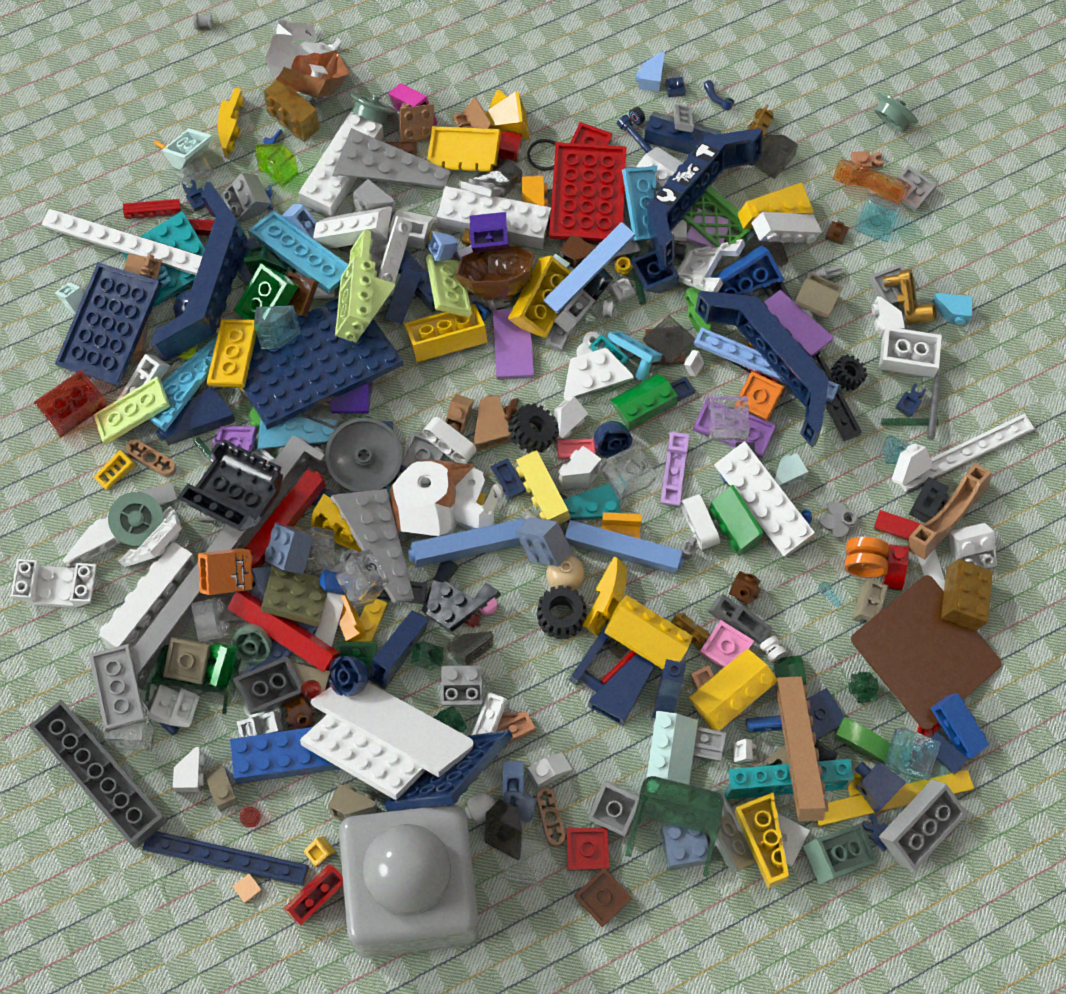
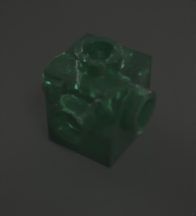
M871 672L852 674L848 688L849 693L853 694L857 703L877 701L879 684Z
M454 706L441 710L433 717L460 733L467 729L460 712Z

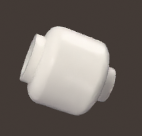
M484 792L469 798L467 801L468 807L465 808L468 818H473L477 823L493 817L495 810H497L492 795H487Z

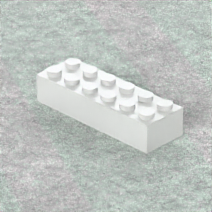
M352 111L299 191L300 204H304V206L328 217L334 216L357 178L351 179L347 176H332L351 128L380 141L384 137L383 125L365 119Z
M445 186L437 214V228L464 233L465 228L470 229L471 215L506 212L509 243L543 249L551 217V208L496 196L489 197Z
M745 441L714 464L730 486H735L756 521L785 558L817 535Z
M174 541L170 546L165 547L166 550L160 559L153 562L148 574L138 581L136 589L126 596L125 603L121 608L118 607L114 611L113 618L100 629L99 636L108 649L126 644L130 645L131 650L134 648L196 565L192 553Z

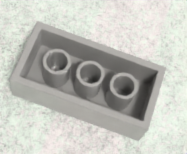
M931 780L880 834L879 838L900 866L915 871L968 813L947 784Z

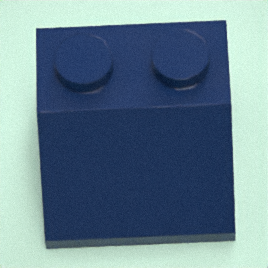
M655 251L630 260L646 292L663 293L678 286L679 274L672 262L665 271L660 269Z

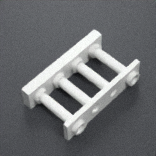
M396 216L393 227L389 228L387 239L372 242L369 250L371 254L370 261L376 262L375 270L378 275L376 278L394 284L412 227V223L399 216Z

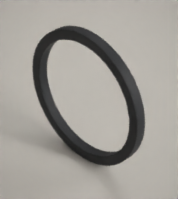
M539 139L530 145L527 153L528 160L536 169L543 171L552 170L554 165L541 167L536 165L530 157L531 149L539 143L547 142L555 145V141L551 139Z

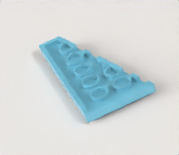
M218 335L162 382L170 407L148 420L163 431L168 429L209 375Z

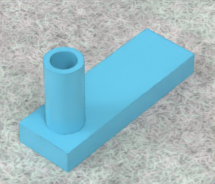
M621 331L609 332L608 340L642 358L635 377L645 381L652 362L660 361L663 354Z

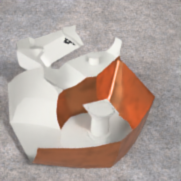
M278 20L277 35L272 37L265 59L274 78L297 92L315 98L332 95L350 74V71L337 53L341 40L337 38L336 42L331 45H326L323 42H304L296 45L293 44L294 41L316 38L315 24Z
M433 459L417 461L411 464L399 476L389 490V500L397 532L403 531L444 536L453 534L456 524L468 530L494 525V513L498 503L502 501L503 488L496 482L492 486L485 504L480 506L476 501L485 481L481 470L476 469L472 464Z

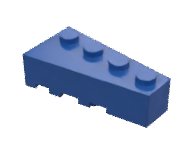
M762 245L712 277L721 278L723 282L718 291L719 293L737 295L747 294L755 289L764 288L772 283L785 280L770 251Z

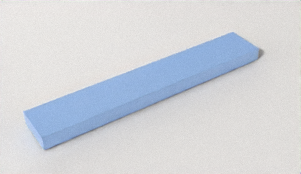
M621 222L544 299V302L558 314L635 237V233Z

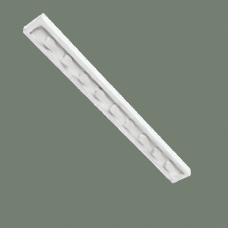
M52 209L48 210L42 223L44 228L123 253L147 257V254L154 255V258L163 260L162 265L193 275L197 274L202 256Z

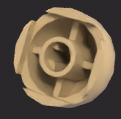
M571 554L559 567L547 566L546 578L550 587L555 586V589H558L559 585H563V588L567 589V586H570L571 591L579 589L584 582L585 571L583 564L577 557Z

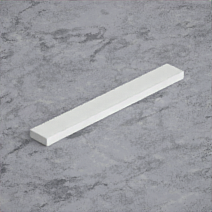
M1022 414L931 458L934 467L906 485L901 486L906 493L925 484L928 477L935 479L1033 432L1035 428L1026 414Z

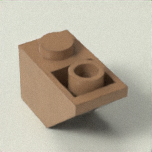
M456 394L450 402L445 422L463 435L470 418L474 399Z

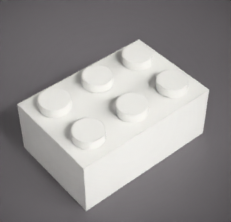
M886 327L882 336L879 369L934 378L939 369L942 335Z

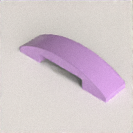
M670 432L661 504L680 506L689 434Z

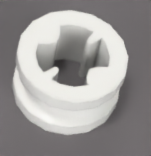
M604 300L602 317H605V315L612 317L613 301L606 302Z

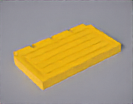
M432 126L427 161L444 168L445 163V169L460 170L462 168L463 171H477L478 167L479 171L492 172L493 166L497 165L501 131L499 129Z

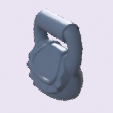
M508 791L504 793L500 811L509 818L531 822L536 807V799L527 794L522 795L516 791ZM513 796L516 798L515 807L513 812H509L508 810L511 798Z

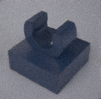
M683 77L666 79L665 85L668 98L685 96L686 90Z

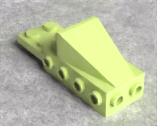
M366 229L363 230L351 248L349 265L342 274L340 281L335 336L353 342L358 341L395 287L394 283L376 278V262L370 261L371 254L369 253L373 240L371 239V231Z

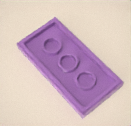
M781 290L764 301L768 306V310L779 318L780 324L791 332L793 339L803 346L808 356L813 357L833 341L834 337Z
M512 309L493 310L497 379L534 378L531 333L520 329L508 319Z
M707 397L695 422L693 431L735 448L736 442H754L755 455L762 459L777 425Z

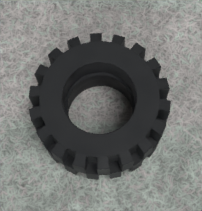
M559 585L558 589H555L554 586L550 588V592L548 590L544 592V596L540 597L537 607L538 624L540 627L542 626L544 633L549 632L548 636L550 637L556 635V639H561V636L568 639L569 635L575 636L577 631H581L586 619L587 605L586 602H583L584 597L582 594L578 595L579 591L576 589L571 591L570 586H567V589H565L563 585ZM557 605H566L573 611V615L569 619L558 620L551 615L550 610Z

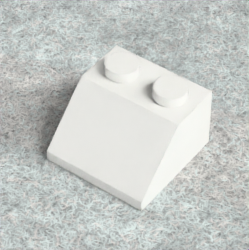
M656 147L646 153L636 167L657 166L655 180L657 181L656 189H659L665 185L669 176L673 175L677 171L678 166L683 163L659 147Z

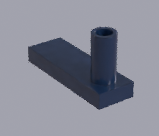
M605 629L599 634L568 679L574 685L579 680L595 692L604 686V683L587 672L586 668L609 636L604 633Z

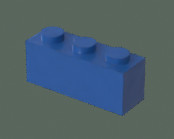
M958 693L947 695L931 707L932 712L953 746L967 758L974 757L990 745L986 735L980 730L974 716L969 712L963 698Z

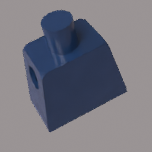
M862 761L854 769L862 777L856 788L875 813L881 810L906 783L904 779L881 763L876 764L870 769Z

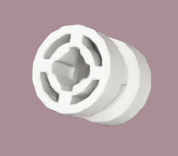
M776 635L760 644L762 651L767 653L770 663L777 661L787 653L785 648L780 646Z

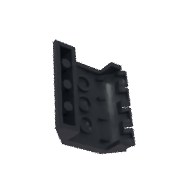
M224 439L221 444L216 443L210 451L214 461L197 485L193 486L187 483L177 497V500L242 532L258 525L278 496L283 479V474L280 473L282 467L270 461L267 463L266 459L256 454L251 455L250 451L239 446L236 447L235 444Z

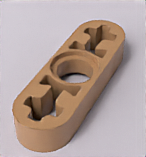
M131 440L127 443L126 451L130 458L163 477H171L175 474L176 467L170 458L139 440ZM138 446L139 451L142 452V456L138 451L133 452L132 448H137ZM148 455H155L156 460L149 463L146 461ZM162 465H164V466H166V467L169 465L171 469H170V470L166 469V470L164 471Z
M542 788L537 793L536 801L546 841L551 847H560L564 843L565 832L555 794L549 788ZM543 794L551 797L548 801V808H546L545 800H541ZM551 812L556 815L557 819L555 822L549 823L545 820V815ZM559 825V827L555 828V831L561 837H559L558 842H555V839L550 838L553 835L552 828Z

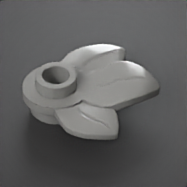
M828 502L829 514L822 517L819 521L824 528L833 530V537L840 538L845 536L849 529L856 526L858 517L854 511L847 510L842 503ZM845 518H849L851 522H846Z

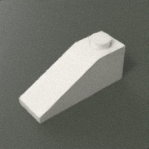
M145 354L118 400L157 376L162 379L170 365L156 355Z
M108 517L98 519L93 525L89 526L63 559L67 568H73L76 566V563H83L121 543L112 534L108 524Z

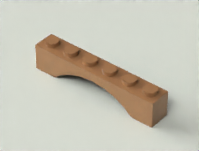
M975 463L964 475L946 505L931 520L920 524L910 535L909 551L925 560L990 487L991 471Z

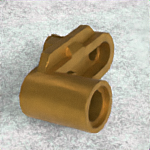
M911 269L901 270L898 275L883 276V281L891 280V282L883 283L885 288L901 285L902 293L898 294L897 298L898 303H904L905 317L908 325L937 320V311L934 303L917 305L914 277Z

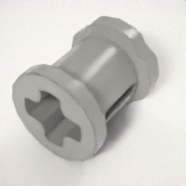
M208 13V15L194 14L195 29L199 27L213 29L212 13Z

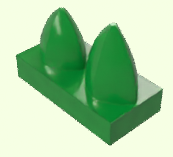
M221 644L211 645L210 654L216 660V664L208 665L206 673L211 679L210 684L214 686L228 685L238 647Z

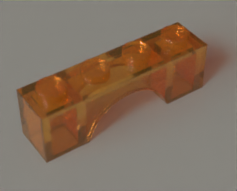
M843 158L840 159L833 176L835 181L846 185L866 187L880 194L882 198L900 204L908 185L906 181Z

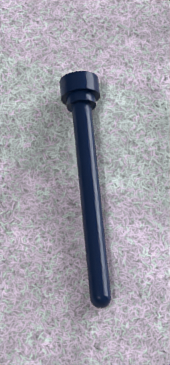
M627 114L618 119L616 124L619 128L628 131L646 153L653 150L634 129L632 120Z

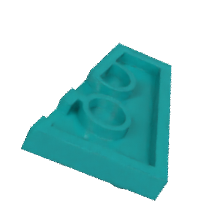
M617 480L563 500L569 511L570 518L575 520L602 519L603 512L621 513Z

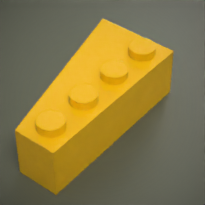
M800 182L747 201L738 212V217L743 229L754 228L751 222L762 212L812 215L814 210L803 183Z
M323 494L313 510L310 530L347 549L356 550L360 555L368 558L363 554L354 539L346 520L342 519L339 514L340 510L337 505L333 504L330 497Z
M773 792L735 808L736 819L768 889L787 882L789 877Z

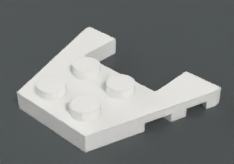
M743 239L736 240L735 244L730 245L728 242L721 243L720 247L716 248L707 246L689 250L677 270L679 274L678 282L702 291L718 292L723 282L721 278H710L722 256L740 255L745 246Z
M169 506L163 513L164 521L137 550L129 549L118 562L126 567L163 554L166 550L165 546L169 542H173L179 536L178 532L182 529L176 511Z

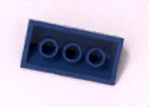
M654 111L650 115L646 126L644 140L647 143L689 155L706 136L721 134V131L693 123V132L675 129L674 117Z

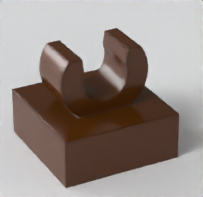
M832 221L825 239L842 245L849 227L845 226L843 222Z

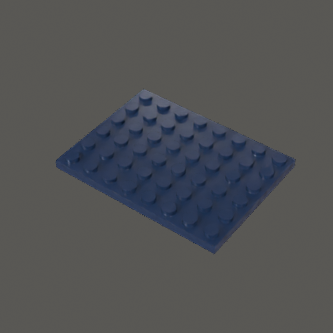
M339 298L309 311L307 317L300 315L269 329L267 332L256 335L245 387L241 388L267 430L404 366L403 360L374 319H372L357 342L335 336Z

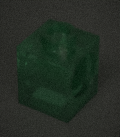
M425 641L414 644L410 664L429 670L441 667L444 659V647Z

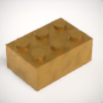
M278 80L264 90L268 114L271 117L277 118L284 128L287 127L291 130L296 138H300L305 142L319 130L317 109L296 91Z
M957 559L946 568L941 618L973 631L987 624L993 571L962 559Z

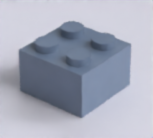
M530 517L516 531L520 539L519 541L531 562L559 567L572 553L557 521Z
M275 523L271 531L269 545L265 551L264 560L284 571L303 574L314 536L296 527Z
M702 819L662 825L660 833L668 871L706 865L710 862L711 858Z

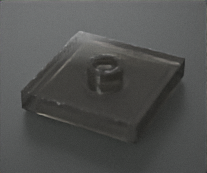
M670 315L643 337V341L648 346L663 354L662 358L668 364L672 363L696 340Z

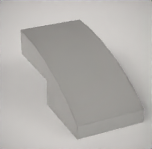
M278 710L237 722L240 737L268 734L283 730Z

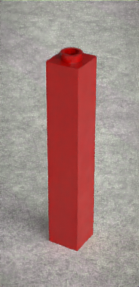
M307 469L244 548L250 550L252 555L251 569L260 568L266 562L264 560L265 551L269 545L271 531L275 523L294 527L326 487L323 480L324 477L319 472L314 471L313 473Z
M246 590L235 592L227 609L250 624L262 627L268 636L321 671H328L332 662L338 658L339 651L295 622L284 617L262 612L263 601Z

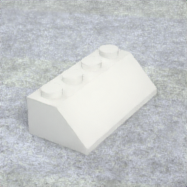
M392 207L327 217L316 223L313 239L326 249L354 245L363 230L366 229L371 231L373 242L386 240Z

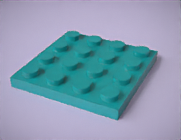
M183 211L139 236L199 256H203L205 250ZM123 253L124 257H125L126 260H127L128 254H127V253ZM165 266L172 283L160 289L153 306L156 307L191 286L196 275Z

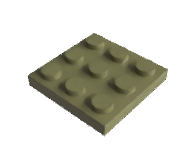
M272 565L261 611L319 627L327 591L319 584L320 577L304 572L299 574L284 571Z

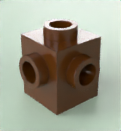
M739 571L729 594L736 597L740 602L750 604L753 598L757 599L762 589L758 587L761 580L757 579L753 574Z
M302 696L283 704L287 713L284 717L289 727L293 726L295 730L309 728L310 725L315 723L312 717L315 715L311 704L307 705Z

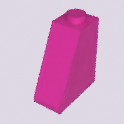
M402 83L398 84L388 93L393 107L399 112L400 107L404 103H408L409 107L430 104L426 95ZM434 115V126H435L438 122H437L436 117H435V115Z

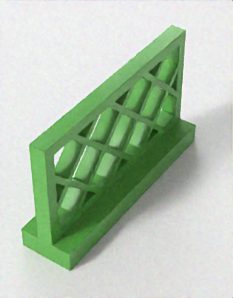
M711 186L701 196L702 202H696L694 205L702 206V212H692L691 208L683 218L685 222L715 247H720L721 245L719 238L727 239L729 245L735 244L736 240L743 239L744 237L747 238L753 231V228L743 229L738 217L739 210ZM705 207H712L715 213H706ZM703 216V223L694 222L692 217ZM705 216H715V224L705 223ZM718 216L728 219V224H718ZM705 227H716V234H708ZM718 227H728V235L718 234ZM731 229H737L741 234L731 235Z

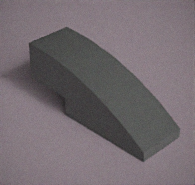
M724 594L716 598L708 611L718 620H722L760 644L765 641L772 630L771 626L745 606L737 605Z

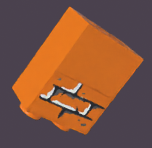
M239 548L198 553L200 593L214 595L252 590L253 575L251 573L252 555L250 550Z

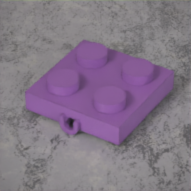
M220 426L217 438L213 439V446H215V442L221 444L222 440L225 439L235 444L236 447L239 446L252 452L258 430L255 426Z

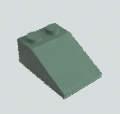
M862 824L817 838L803 846L819 885L878 862Z

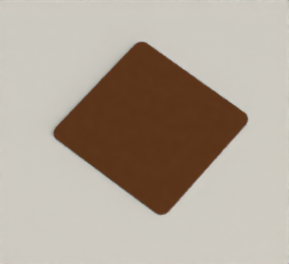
M929 575L920 578L851 636V642L924 730L931 729L939 722L931 710L933 705L947 695L958 693L964 700L1001 667L1000 658L977 630L973 631L941 618L944 591Z

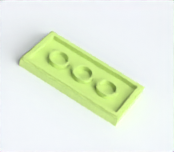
M428 254L426 262L435 309L470 317L472 310L468 291L461 286L456 277L460 262L451 259L436 261L431 254Z
M158 376L94 414L103 443H110L170 407L161 379Z

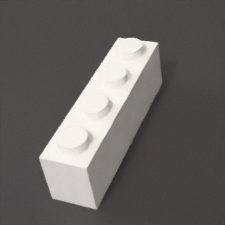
M762 212L751 222L759 241L809 244L814 242L822 233L815 216L811 214Z

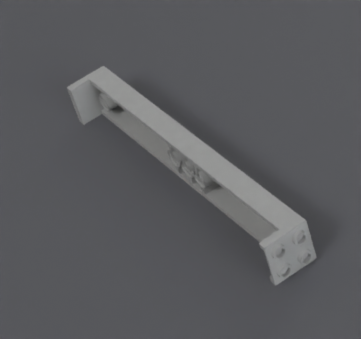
M292 436L273 461V463L282 467L280 473L283 474L280 492L258 525L242 532L225 525L206 552L244 549L308 466L322 475L326 473L328 468L325 453L318 447L313 448L305 439L301 437L298 439ZM198 562L131 650L143 707L150 711L152 700L142 689L167 657L170 637L181 638L212 596L200 593Z

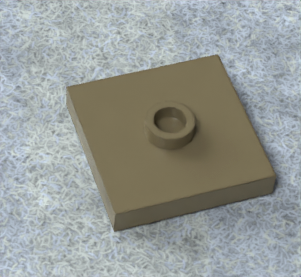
M170 637L163 677L204 684L211 644Z

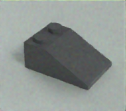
M288 657L233 678V682L250 715L284 707L283 704L303 696L305 692Z

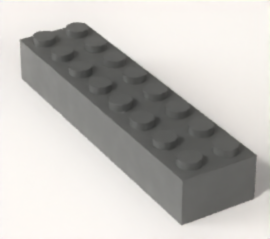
M62 699L29 725L135 850L167 823L164 816Z

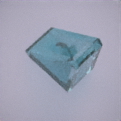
M891 435L887 436L882 446L884 463L897 464L900 453L905 451L911 444Z

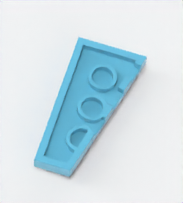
M657 166L625 168L622 170L631 228L635 233L633 241L651 240L646 220V205L649 199L654 197L657 182L655 180Z
M294 417L267 430L260 419L257 450L285 447L292 436L298 439L301 437L310 445L328 443L330 436L337 429V422Z

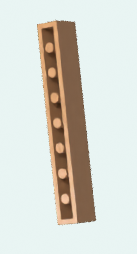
M778 677L776 692L798 822L824 821L825 812H828V800L824 799L823 796L825 795V783L820 780L822 778V767L817 763L819 761L818 748L814 747L816 744V734L811 731V728H813V718L808 714L810 712V702L805 698L807 697V686L803 685L802 677Z

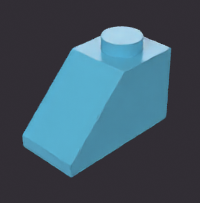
M935 293L932 303L935 304L936 310L949 323H955L956 325L968 324L972 317L971 296Z

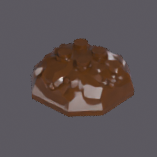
M509 246V249L471 252L462 256L456 277L465 290L477 295L479 298H484L486 301L493 300L494 298L509 300L513 297V294L522 290L530 282L535 258L534 253L520 246Z

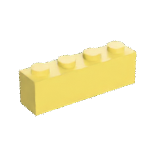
M536 450L517 459L518 467L516 471L520 478L524 477L526 482L523 484L527 493L531 492L533 495L531 500L534 507H539L541 510L539 513L540 518L557 521L558 524L570 520L569 511L538 451Z

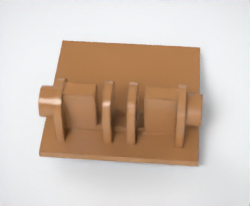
M476 97L473 98L462 114L458 112L453 114L452 120L459 128L488 129L492 125Z
M408 103L402 104V107H400V143L430 139L432 126H434V104L409 107Z
M128 254L124 270L157 280L163 260L154 258L155 256L147 254V257Z

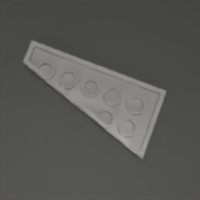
M351 128L332 176H347L351 179L364 178L370 181L386 183L399 182L404 183V185L416 184L422 185V187L444 189L451 171Z
M387 489L332 495L330 499L333 504L337 505L340 510L339 514L342 519L346 520L350 527V532L363 554L368 557L371 563L376 565L377 570H374V572L376 571L382 580L381 584L392 602L412 601L414 596Z

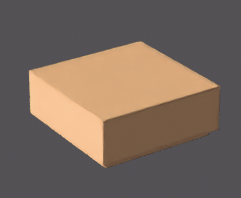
M250 874L232 886L245 904L262 891Z

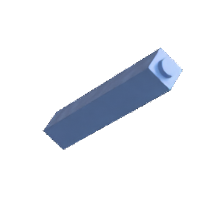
M523 518L412 542L411 550H408L409 559L411 562L414 561L415 568L521 545L516 531L525 523V520Z
M569 521L565 535L569 545L676 574L678 568L682 569L684 558L681 557L682 550L580 522Z

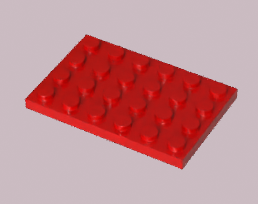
M555 142L549 239L568 240L572 234L575 237H581L584 241L602 242L621 222L623 223L625 186L622 170L626 168V146Z

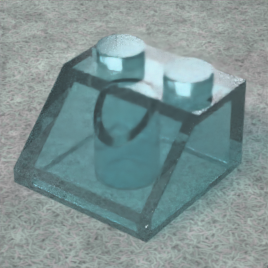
M868 193L854 230L888 242L902 204Z
M294 306L256 307L254 326L261 349L281 348L301 333Z
M896 728L884 766L898 773L929 781L941 742L907 728Z

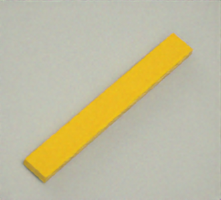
M968 769L956 772L955 774L950 773L905 784L876 813L908 806L931 780L947 784L954 795L972 791L974 787ZM862 795L828 802V812H825L824 821L816 822L818 827L875 814V812Z

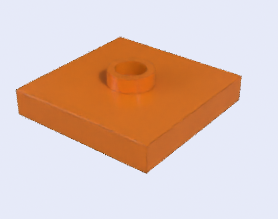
M751 371L734 405L769 421L785 387Z

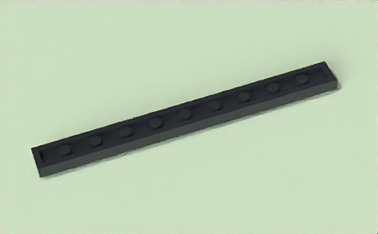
M783 281L764 287L769 298L781 290L792 300ZM819 351L813 356L816 365L820 370L826 372L829 381L836 383L832 380L833 376H831V372ZM838 387L832 403L826 401L825 406L843 441H847L860 436L862 431Z

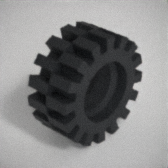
M849 355L841 356L831 368V376H834L832 380H836V384H840L841 389L846 387V391L857 389L866 380L867 369L866 367L863 368L864 363H859L860 359L857 358L855 360L853 355L851 357ZM845 369L848 370L853 376H850V375L845 371Z

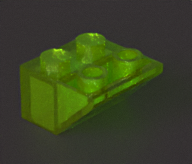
M257 144L254 146L259 170L263 173L266 172L275 184L278 183L284 187L298 175L295 154L283 144Z

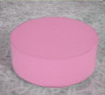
M495 598L490 600L485 608H480L478 611L484 616L493 615L497 610Z

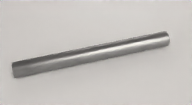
M935 375L927 434V439L929 440L935 439L942 379L940 375Z

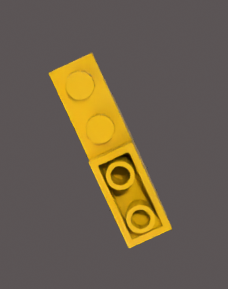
M236 87L233 90L230 101L222 100L218 115V134L225 158H229L230 152L234 151L235 139L239 137L241 128L238 126L240 107L244 106L245 97L242 94V89Z
M617 557L612 559L599 582L596 591L600 595L582 625L591 634L599 636L606 621L611 619L615 608L621 602L625 593L627 566Z

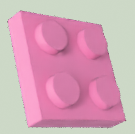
M720 620L699 654L724 668L745 649H750L754 640Z

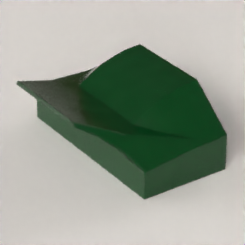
M801 655L782 657L778 663L774 664L777 679L778 677H802L803 685L807 686Z

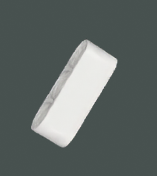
M434 417L422 430L423 436L430 443L457 463L467 464L477 451L472 442L438 417Z
M697 494L681 500L682 511L694 537L697 539L699 548L704 550L720 544L718 532L702 497Z

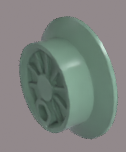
M353 92L350 94L355 100L352 112L370 121L385 124L389 114H397L398 112L393 107L380 102L379 99L382 97L376 94H371L372 98Z
M882 92L877 93L880 102L874 109V112L884 122L899 131H902L908 123L916 124L918 122L914 114L905 107L906 103L899 98L895 100Z
M130 492L120 496L112 504L108 514V524L112 534L120 542L130 546H141L164 521L163 511L157 500L142 492Z

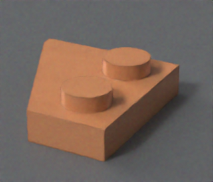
M503 712L496 732L511 731L513 737L507 745L536 732L535 726L527 712Z

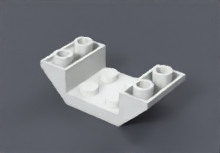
M17 559L11 597L39 606L76 608L91 603L97 565L76 563L75 568L40 566L37 560Z

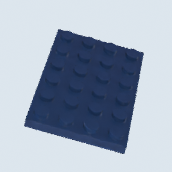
M97 262L55 365L120 387L163 283Z
M504 730L467 736L473 740V748L460 762L452 766L440 777L426 770L397 800L391 797L384 804L387 812L437 807L440 805L452 806L456 804L459 797L468 790V787L478 779L481 772L487 769L489 763L507 746V743L513 737L511 731Z

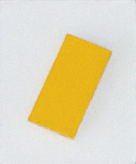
M221 319L207 379L208 386L245 387L259 324L257 320Z

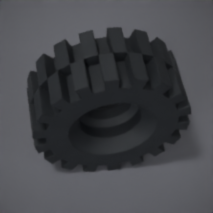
M528 403L525 406H521L508 423L510 425L508 432H512L509 436L511 439H515L513 443L515 445L519 444V449L522 451L524 448L527 449V453L536 450L540 451V453L544 452L558 436L559 429L556 428L558 422L553 421L555 416H550V411L548 409L546 411L543 410L544 406L542 405L537 407L535 403L531 406ZM529 423L534 424L538 428L539 432L534 431L530 427Z

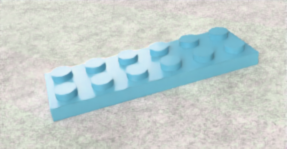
M271 212L248 230L249 236L255 237L256 241L263 246H267V249L305 277L318 281V286L328 294L340 285L341 276L348 267V264L277 212Z

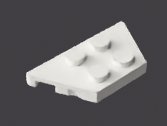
M607 348L593 351L570 359L564 399L567 397H578L632 380L634 377Z

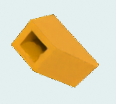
M522 176V202L548 207V199H544V194H547V183H544L543 176Z

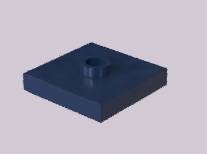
M827 688L806 699L810 702V712L808 714L813 718V728H811V731L815 732L817 740L839 728L845 716Z

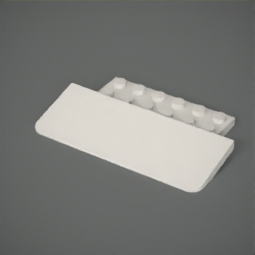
M369 682L365 689L356 695L340 696L330 687L311 700L312 706L327 715L300 739L303 747L395 800L426 770L440 777L452 766L460 762L473 748V740Z

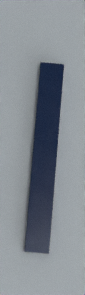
M158 831L144 842L142 849L146 852L304 886L309 867L302 863Z

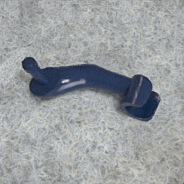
M711 80L705 81L704 89L711 101L721 105L724 110H731L734 100L732 98L724 100L718 97L714 90L713 82Z

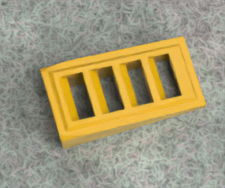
M119 450L97 472L94 478L105 490H108L137 464L124 451ZM122 459L126 462L125 465L120 462ZM116 464L121 468L119 471L114 467ZM110 469L115 473L114 476L108 472ZM104 474L110 479L108 482L102 477Z

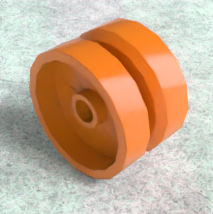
M856 537L847 541L846 554L848 556L845 559L844 567L847 573L864 578H877L887 574L888 561L886 558L889 555V544L873 537Z

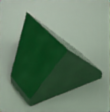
M267 246L248 248L244 257L250 274H255L261 263L276 271L286 270L267 249Z

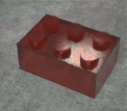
M79 370L34 401L39 413L60 438L107 406L103 395L82 370Z

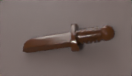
M519 398L511 399L509 405L504 407L505 420H511L512 416L518 411L516 406Z

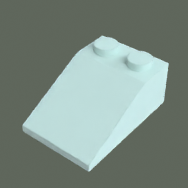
M188 128L167 145L162 152L174 168L185 169L193 159L203 155V151L208 148L213 137Z

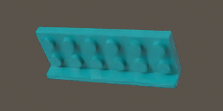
M850 759L817 762L822 767V778L820 780L825 783V791L845 790L854 779ZM789 764L729 769L728 771L729 784L725 790L727 800L763 797L773 792L774 796L794 794Z

